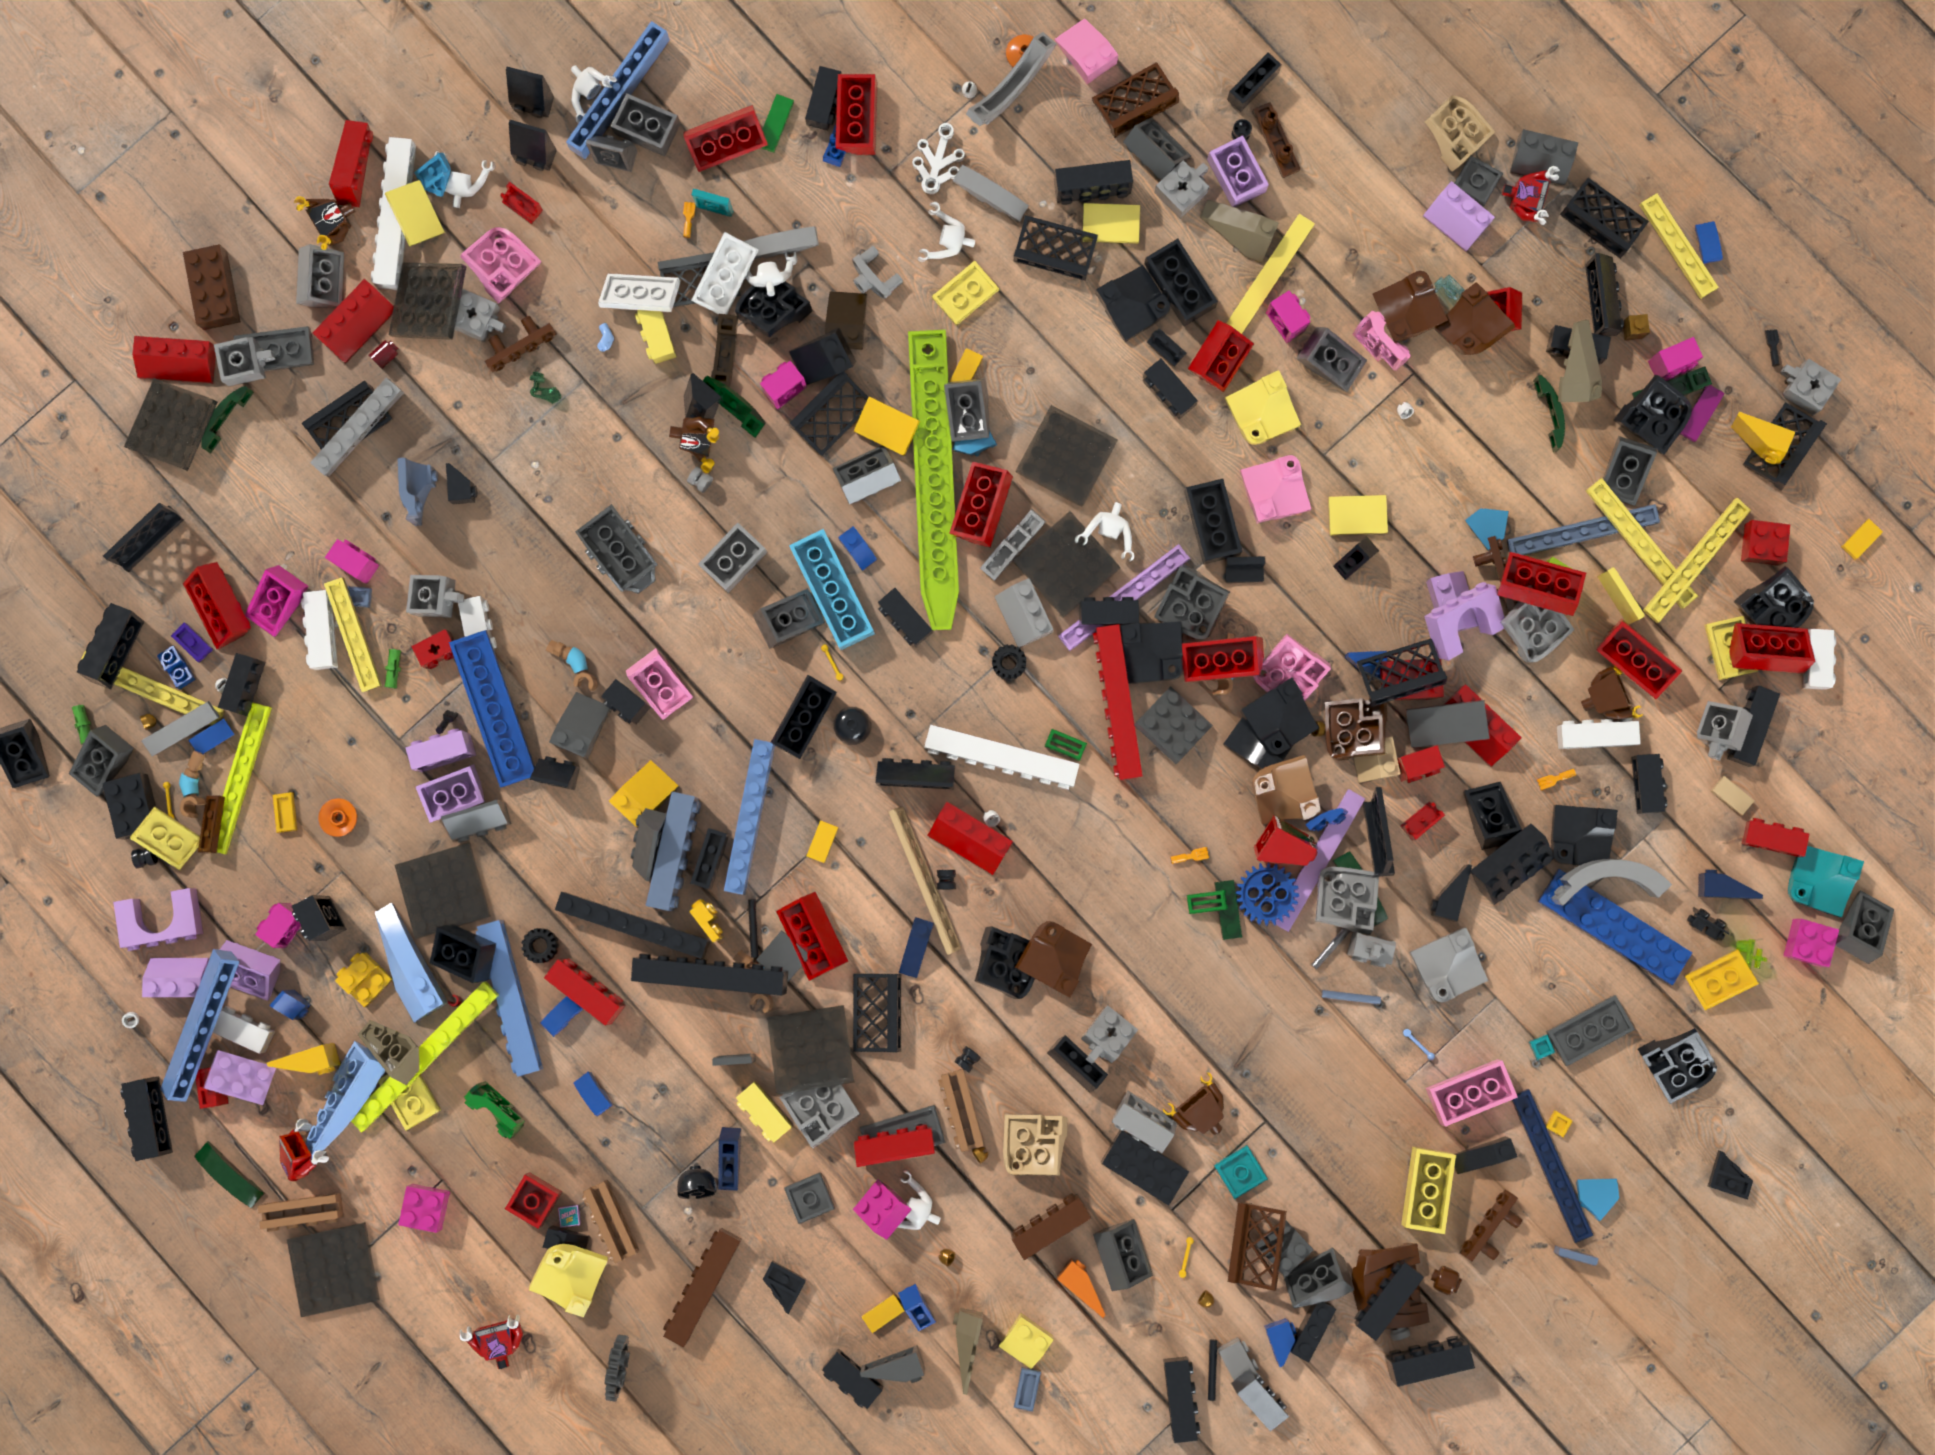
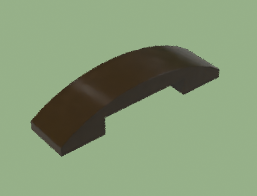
M719 314L714 367L711 377L730 387L735 359L738 316Z

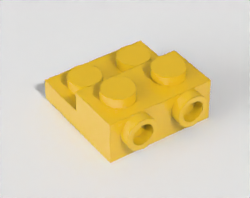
M703 899L696 901L691 906L693 909L689 912L712 942H719L724 938L722 936L723 930L717 923H712L718 918L716 915L718 911L711 903L709 904Z
M357 953L350 959L352 964L348 968L343 967L336 974L338 978L335 982L348 994H351L363 1007H367L393 979L367 953Z

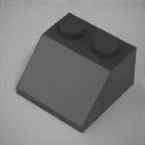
M1285 1221L1279 1271L1286 1277L1313 1251V1248L1287 1221ZM1274 1232L1266 1237L1271 1246L1277 1243V1236ZM1263 1240L1256 1244L1263 1253L1269 1249ZM1269 1252L1265 1256L1274 1263L1275 1257Z

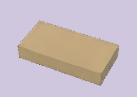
M1722 776L1711 790L1714 795L1740 816H1743L1754 802L1750 796L1725 776Z

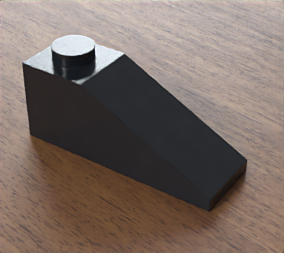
M1464 865L1436 896L1435 900H1432L1430 905L1432 916L1453 922L1458 921L1472 865Z
M1504 1136L1455 1153V1169L1457 1174L1517 1158L1511 1138Z

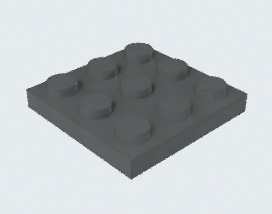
M1171 686L1134 724L1140 732L1175 764L1213 726Z

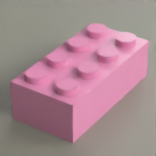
M1498 1059L1425 1088L1440 1125L1445 1127L1518 1098L1503 1061Z

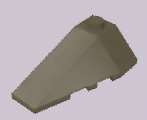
M1207 200L1200 216L1210 227L1227 239L1226 241L1240 250L1242 255L1259 263H1262L1279 224L1262 215Z
M1585 319L1573 324L1568 344L1571 350L1568 359L1564 361L1566 366L1564 377H1560L1558 402H1589L1601 398V373L1589 320Z
M369 1020L358 1033L359 1038L391 1078L407 1085L419 1071V1047L411 1037L372 1020Z
M960 1308L959 1313L955 1312L953 1324L956 1325L963 1394L967 1395L976 1345H978L983 1320V1312Z

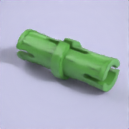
M389 649L388 664L385 666L387 672L384 687L397 688L398 672L401 671L399 667L401 650Z
M77 705L72 707L76 722L74 726L78 730L80 743L83 745L90 732L91 723L88 721L85 705Z

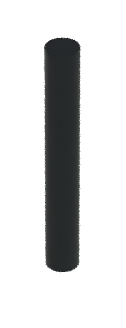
M756 899L748 900L751 958L759 957Z
M1209 1339V1401H1216V1339Z

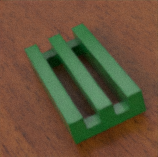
M1051 729L1044 747L1080 761L1087 743ZM1053 734L1060 736L1064 739H1067L1069 741H1072L1074 743H1077L1082 747L1080 749L1070 744H1067L1063 741L1053 738ZM1052 741L1061 746L1074 750L1079 754L1077 756L1073 753L1060 749L1056 746L1051 745L1050 742Z
M1226 890L1187 895L1189 914L1227 910ZM1221 895V899L1192 902V898ZM1222 903L1220 907L1193 910V906Z

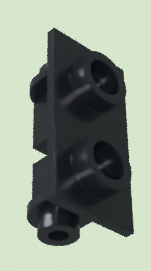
M1160 328L1157 331L1155 330L1147 341L1154 350L1174 367L1187 354Z
M1693 907L1694 916L1689 915L1687 918L1689 925L1700 931L1707 926L1705 934L1715 940L1722 941L1725 937L1724 932L1729 935L1727 923L1719 918L1715 920L1702 908L1698 910Z

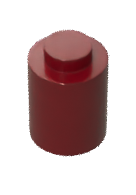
M384 340L369 356L383 369L398 355L396 351L399 348L391 340L389 342Z

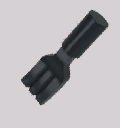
M1777 329L1765 330L1766 342L1771 351L1772 366H1779L1780 361L1777 344L1779 343Z
M446 710L443 714V720L436 728V732L442 734L448 724L458 717L459 713Z

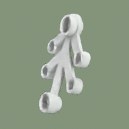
M943 123L939 127L938 131L941 138L935 157L929 148L927 140L921 139L917 144L918 150L923 152L932 167L929 175L921 157H915L912 161L913 167L919 171L923 178L922 189L927 194L937 193L940 189V184L949 179H954L956 176L952 175L951 171H959L958 167L952 166L948 172L938 176L940 169L955 161L961 162L965 158L964 151L956 149L953 154L943 159L947 141L953 137L954 133L953 127L949 123ZM949 131V135H943V132ZM925 143L927 146L921 148L920 144ZM961 153L962 157L958 158L956 154ZM921 161V165L917 166L915 162ZM933 183L934 187L929 188L928 184Z

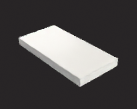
M724 232L691 301L718 315L728 314L759 249Z
M607 274L598 304L601 308L672 312L680 280L679 278Z

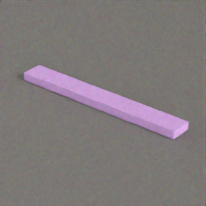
M1178 544L1110 597H1114V601H1120L1122 597H1133L1134 600H1138L1178 570L1181 565L1187 563L1190 560L1189 556ZM1078 620L1058 637L1070 652L1090 637L1092 633H1095L1096 628L1103 627L1104 625H1079Z
M1350 789L1346 791L1337 809L1343 808L1348 811L1345 815L1346 819L1338 825L1329 824L1328 822L1316 843L1318 851L1314 861H1310L1307 866L1302 867L1296 882L1293 884V886L1299 887L1294 892L1300 895V897L1294 898L1298 902V905H1292L1295 912L1288 911L1290 918L1283 916V923L1277 919V926L1289 932L1317 884L1318 875L1326 868L1365 798Z

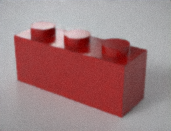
M1753 818V821L1746 822L1742 845L1801 858L1806 855L1810 833H1805V829L1792 827V829L1784 828V824L1773 823L1770 825L1765 824V820Z

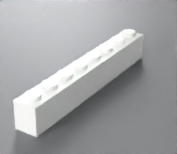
M389 137V143L385 147L387 161L383 164L385 178L381 182L383 195L379 200L381 213L377 218L379 230L375 236L377 248L373 254V263L375 265L374 271L371 272V282L378 289L400 290L406 238L388 203L385 193L412 183L416 145L412 139Z
M930 725L925 743V749H928L927 753L939 755V752L947 754L946 758L957 760L958 757L963 758L965 763L976 765V762L984 764L983 767L987 769L1001 768L1003 773L1013 775V772L1020 773V777L1032 780V777L1039 778L1040 783L1048 785L1051 782L1058 783L1059 788L1069 790V787H1074L1079 768L1078 763Z

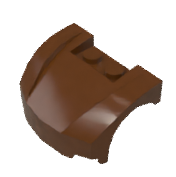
M1404 1243L1397 1247L1378 1250L1361 1249L1358 1252L1357 1265L1352 1270V1283L1355 1289L1353 1295L1357 1310L1365 1309L1368 1305L1366 1303L1371 1294L1378 1292L1380 1282L1385 1277L1388 1278L1392 1273L1390 1270L1397 1261L1404 1260L1416 1270L1415 1264L1420 1263L1417 1243ZM1419 1285L1386 1329L1408 1328L1430 1323L1427 1303L1421 1302Z

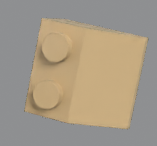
M1393 736L1385 738L1384 755L1353 757L1359 783L1400 775Z

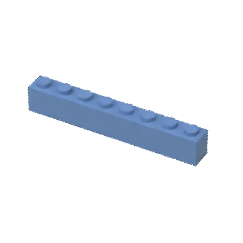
M652 21L649 23L613 74L617 81H610L612 88L604 87L566 141L572 152L586 160L590 154L586 140L598 135L603 136L614 120L626 93L631 95L669 42L670 39L666 30Z
M754 739L724 887L726 892L742 895L746 893L775 746L767 741Z
M497 920L477 926L478 931H476V935L497 943L489 980L491 979L492 988L499 994L496 998L498 1004L496 1012L503 1022L501 1031L507 1037L506 1049L508 1054L512 1056V1071L519 1077L543 1070L504 920Z
M213 949L160 1088L167 1100L186 1102L240 962L231 951Z

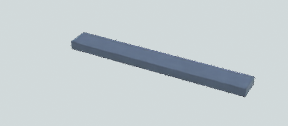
M1656 504L1628 510L1641 527L1660 523ZM1604 516L1508 539L1507 545L1509 552L1525 556L1619 532L1609 519Z

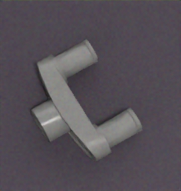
M871 246L864 253L858 254L852 259L854 267L859 274L853 281L861 293L864 294L871 289L878 296L886 299L895 288L903 283V280L897 273L885 283L879 280L867 266L869 262L879 255L878 250Z

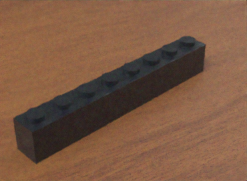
M567 892L560 893L555 907L556 911L700 959L705 958L710 943L708 939Z
M640 953L638 957L632 959L631 981L779 996L787 994L788 970H783L781 966H771V969H767L761 964H752V967H746L745 963L733 962V965H726V961L718 960L714 961V963H707L706 959H695V962L688 961L687 957H677L676 960L669 959L670 956L658 955V958H651V954Z

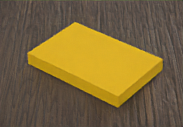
M868 397L854 432L905 456L920 420L872 397Z
M1739 949L1685 975L1686 980L1704 1010H1708L1759 984Z

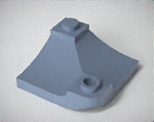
M398 458L399 495L404 508L408 511L406 520L414 526H421L425 501L431 488L436 487L438 472L431 465L419 464L407 458Z

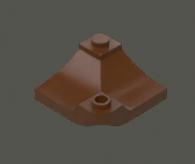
M1416 271L1401 281L1372 294L1380 313L1385 318L1386 327L1395 344L1411 337L1414 338L1448 322L1429 275L1424 271ZM1418 277L1424 279L1422 283H1417L1416 280Z
M1475 282L1461 293L1459 301L1446 314L1448 322L1435 327V331L1462 355H1475L1488 349L1513 330L1515 325L1488 295V292Z
M1363 698L1325 702L1326 745L1329 755L1338 761L1349 760L1352 757L1384 755L1386 722L1388 721L1387 702L1371 707L1369 700L1364 701ZM1338 749H1342L1340 754H1336Z
M1046 921L1033 934L1015 968L1070 998L1079 983L1080 971L1092 944L1053 921ZM1054 929V933L1051 935L1050 930Z

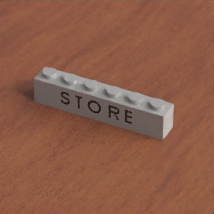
M385 378L310 463L324 476L329 477L404 392L390 379Z

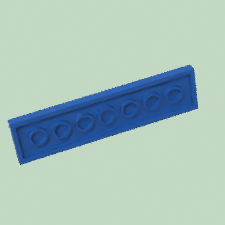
M487 630L449 642L500 788L530 778L535 766Z
M1557 869L1538 900L1540 904L1667 984H1674L1693 952L1586 885L1564 905L1555 904L1551 897L1555 895L1554 891L1558 887L1564 886L1559 879L1566 874L1561 869Z

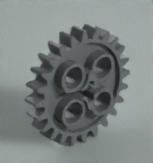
M617 1335L614 1347L610 1350L607 1363L609 1365L606 1368L604 1382L606 1385L605 1399L607 1401L616 1402L621 1388L624 1386L630 1355L628 1351L629 1337L627 1335Z

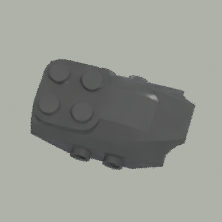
M611 504L575 532L587 548L585 553L591 560L595 558L598 562L596 567L602 575L607 574L621 592L627 590L639 594L656 581L655 567L658 564L643 546L646 542L640 534L636 536L633 533L632 529H634V526L628 519L624 521Z

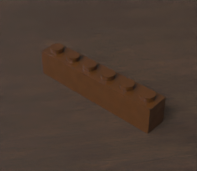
M723 1228L719 1232L714 1231L710 1239L712 1245L710 1249L706 1248L700 1258L703 1262L700 1267H695L691 1275L694 1279L691 1285L686 1284L682 1292L684 1298L682 1302L677 1301L672 1311L675 1313L673 1319H668L663 1328L666 1331L663 1337L683 1348L685 1347L742 1238Z

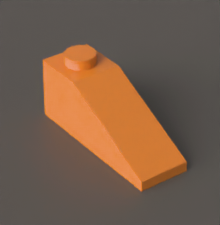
M1071 1258L1058 1274L1057 1280L1104 1318V1309L1085 1270L1086 1266L1080 1260L1074 1261Z

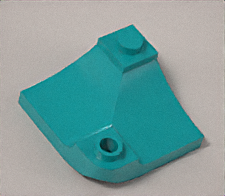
M1807 845L1806 855L1801 858H1795L1788 883V895L1795 903L1836 917H1842L1852 889L1860 878L1864 861ZM1799 890L1803 893L1802 896L1798 894Z

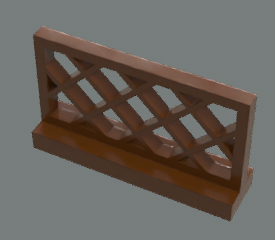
M1156 62L1092 97V101L1110 127L1111 133L1115 138L1134 128L1135 125L1179 103V92L1176 87L1173 88ZM1154 70L1159 74L1158 79L1147 78L1148 74ZM1139 80L1143 81L1141 88L1131 86L1132 82ZM1146 82L1156 84L1154 91L1144 89ZM1159 85L1167 86L1169 89L1165 93L1157 92ZM1119 89L1127 90L1125 97L1116 96V91ZM1129 92L1140 93L1138 100L1128 98ZM1142 94L1152 95L1150 101H1140ZM1103 98L1111 99L1109 106L1101 105L1099 100ZM1113 100L1122 101V108L1112 107ZM1126 102L1136 104L1135 109L1132 111L1124 110ZM1110 111L1120 113L1119 118L1111 121L1109 118Z
M1248 1202L1238 1203L1227 1282L1276 1291L1287 1211L1254 1205ZM1253 1209L1259 1210L1263 1216L1258 1222H1255L1252 1218ZM1274 1213L1281 1214L1279 1224L1274 1227L1268 1217ZM1264 1220H1266L1271 1228L1265 1234H1263L1258 1226ZM1255 1228L1261 1237L1253 1243L1249 1235L1250 1231ZM1272 1232L1277 1236V1243L1271 1246L1266 1238ZM1261 1240L1269 1248L1263 1254L1255 1246ZM1253 1248L1258 1256L1252 1262L1247 1257V1251ZM1269 1252L1275 1257L1274 1263L1271 1266L1263 1258ZM1259 1260H1261L1266 1268L1260 1274H1258L1253 1266ZM1248 1268L1255 1275V1278L1251 1281L1244 1280V1272ZM1266 1272H1269L1272 1277L1271 1285L1265 1284L1261 1279V1276Z

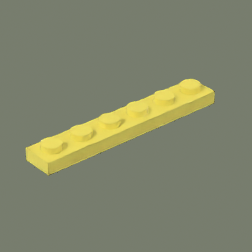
M1655 194L1640 203L1639 206L1699 298L1702 299L1719 288L1659 195Z
M339 578L324 583L361 691L365 692L382 686L345 579Z

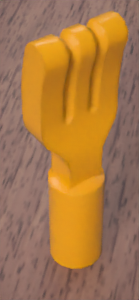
M684 202L683 214L686 218L684 238L691 237V220L695 216L696 209L694 202Z
M1573 768L1559 773L1557 776L1548 775L1539 778L1537 782L1540 790L1554 786L1559 780L1563 781L1576 776V772Z
M1203 847L1192 850L1190 854L1171 856V863H1180L1188 859L1194 861L1208 859V849Z

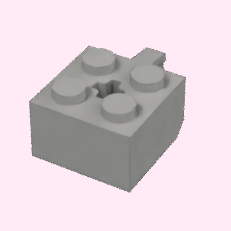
M1183 160L1156 185L1154 193L1181 219L1208 193L1209 186L1204 182L1203 176L1208 172L1209 168L1204 163L1197 169L1190 168Z
M465 289L461 290L447 320V324L452 329L482 342H485L489 332L492 333L493 329L504 333L506 328L504 323L498 321L499 317L497 315L500 307L497 303Z
M253 337L214 344L220 378L228 386L266 378L264 371L265 362L276 360L274 352L272 350L263 351L259 347V342Z
M1811 359L1803 362L1800 368H1793L1787 364L1780 371V374L1787 378L1789 383L1783 392V396L1812 416L1823 409L1841 381L1839 377Z
M410 575L406 613L418 617L452 618L453 602H464V594L455 592L456 580L439 575Z
M1708 701L1697 730V738L1710 747L1708 756L1720 761L1723 752L1727 749L1741 751L1753 715L1742 707Z
M1352 932L1347 955L1352 956L1351 960L1366 963L1369 960L1371 961L1370 965L1385 967L1386 964L1392 965L1396 942Z
M1107 1005L1081 1038L1089 1045L1088 1048L1092 1050L1086 1060L1092 1064L1098 1057H1104L1110 1063H1113L1138 1029Z

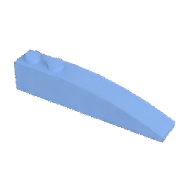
M393 903L375 912L395 990L415 1023L448 1004V1001Z
M354 1041L332 1079L335 1081L334 1086L325 1095L327 1102L324 1109H319L317 1114V1125L312 1126L305 1141L312 1159L315 1151H323L352 1121L370 1094L375 1090L381 1076L385 1073V1069L370 1050L359 1042Z

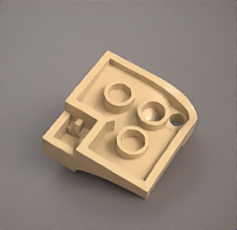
M1453 95L1445 100L1425 121L1438 142L1442 154L1440 158L1451 171L1458 168L1495 133L1493 128L1470 102Z
M1005 1115L1003 1157L1007 1172L1015 1176H1060L1062 1151L1065 1138H1067L1068 1118L1064 1116ZM1016 1163L1020 1165L1018 1169L1015 1168Z

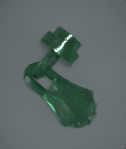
M533 372L530 375L529 380L534 382L530 390L531 396L544 399L552 404L561 399V393L556 387H539L540 383H545L544 374Z

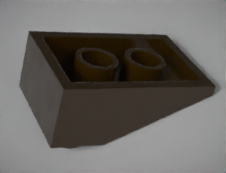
M830 291L825 334L840 328L850 349L863 350L867 294Z

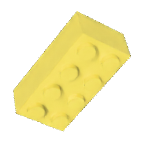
M1412 1146L1402 1226L1445 1234L1456 1159L1455 1154Z

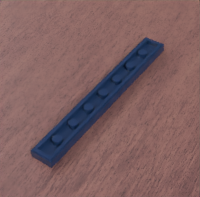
M1530 1089L1517 1093L1518 1098L1513 1099L1512 1102L1574 1243L1594 1236Z

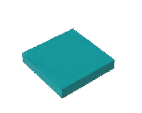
M693 188L691 195L697 208L732 217L734 210L729 198Z
M1248 1145L1214 1164L1234 1199L1268 1180Z

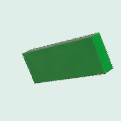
M776 94L763 126V132L768 145L762 147V149L775 153L793 107V99Z

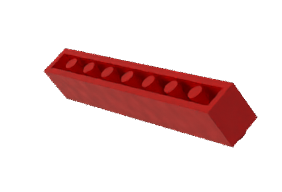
M1119 624L1098 627L1095 629L1096 632L1092 634L1094 644H1098V652H1095L1097 663L1101 664V670L1098 671L1099 680L1104 683V689L1101 690L1103 701L1107 703V708L1104 709L1105 719L1110 722V727L1107 728L1108 738L1113 741L1110 752L1111 757L1115 758L1116 765L1113 766L1114 776L1118 777V780L1143 777Z

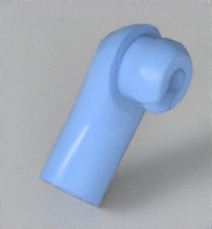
M607 323L599 326L603 336L597 347L602 352L609 350L614 341V336Z

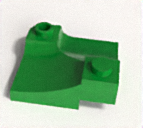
M484 1081L476 1084L464 1096L466 1100L464 1103L470 1109L479 1110L487 1108L494 1115L497 1121L495 1126L499 1129L497 1132L502 1137L511 1139L524 1126L525 1120L512 1110L515 1106L488 1082Z

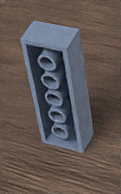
M677 792L671 793L646 901V906L666 911H674V908H678L680 897L677 895L679 889H682L684 884L682 873L688 866V859H686L687 851H691L693 840H690L692 832L695 833L697 821H695L696 814L700 813L701 809L699 798Z

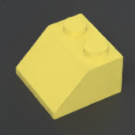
M1020 1313L999 1344V1347L1032 1369L1043 1357L1054 1338L1052 1334Z

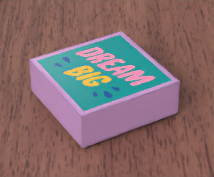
M579 1205L558 1208L560 1228L581 1225Z

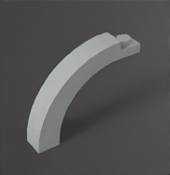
M1044 32L1035 36L1020 60L1004 80L989 95L969 108L966 115L979 126L984 123L986 125L991 123L1029 85L1057 43Z
M1601 859L1584 863L1566 873L1559 879L1564 886L1558 887L1551 899L1555 904L1564 905L1582 887L1605 877L1628 879L1644 889L1650 897L1659 898L1672 884L1660 873L1643 864L1619 859Z

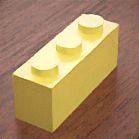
M637 310L638 313H635L637 323L642 324L643 327L640 333L643 341H647L649 348H646L648 358L653 359L655 364L676 358L677 356L663 312Z
M756 1081L736 1097L739 1108L742 1111L746 1110L751 1115L749 1119L756 1127L759 1125L762 1128V1135L768 1141L772 1140L774 1143L793 1126Z

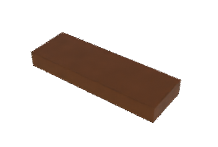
M206 796L207 804L204 808L198 847L199 853H217L225 796Z

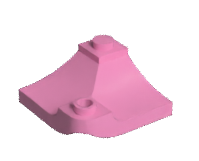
M500 227L492 228L461 253L460 256L480 279L485 287V291L498 304L511 294L541 263V260L509 230Z
M1371 311L1359 323L1352 335L1377 361L1383 358L1394 371H1397L1408 361L1411 356L1406 346L1400 345L1398 342L1395 344L1385 333L1384 325L1386 322L1383 315L1378 311Z
M1284 456L1271 462L1240 470L1256 524L1311 510L1302 478V469L1299 460L1295 456ZM1287 462H1292L1293 467H1288Z
M1286 634L1264 658L1261 670H1265L1266 674L1253 677L1256 683L1266 692L1292 677L1303 693L1302 696L1305 701L1319 686L1322 678L1331 670V665L1320 655L1312 652Z

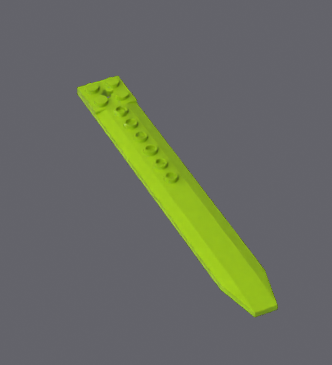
M946 329L908 331L912 417L920 420L913 436L921 595L932 630H951L959 594L956 536L949 533L955 517L952 443L944 385L948 383ZM927 345L930 346V349H933V351L930 352V354H926V352L922 351L923 349H926Z

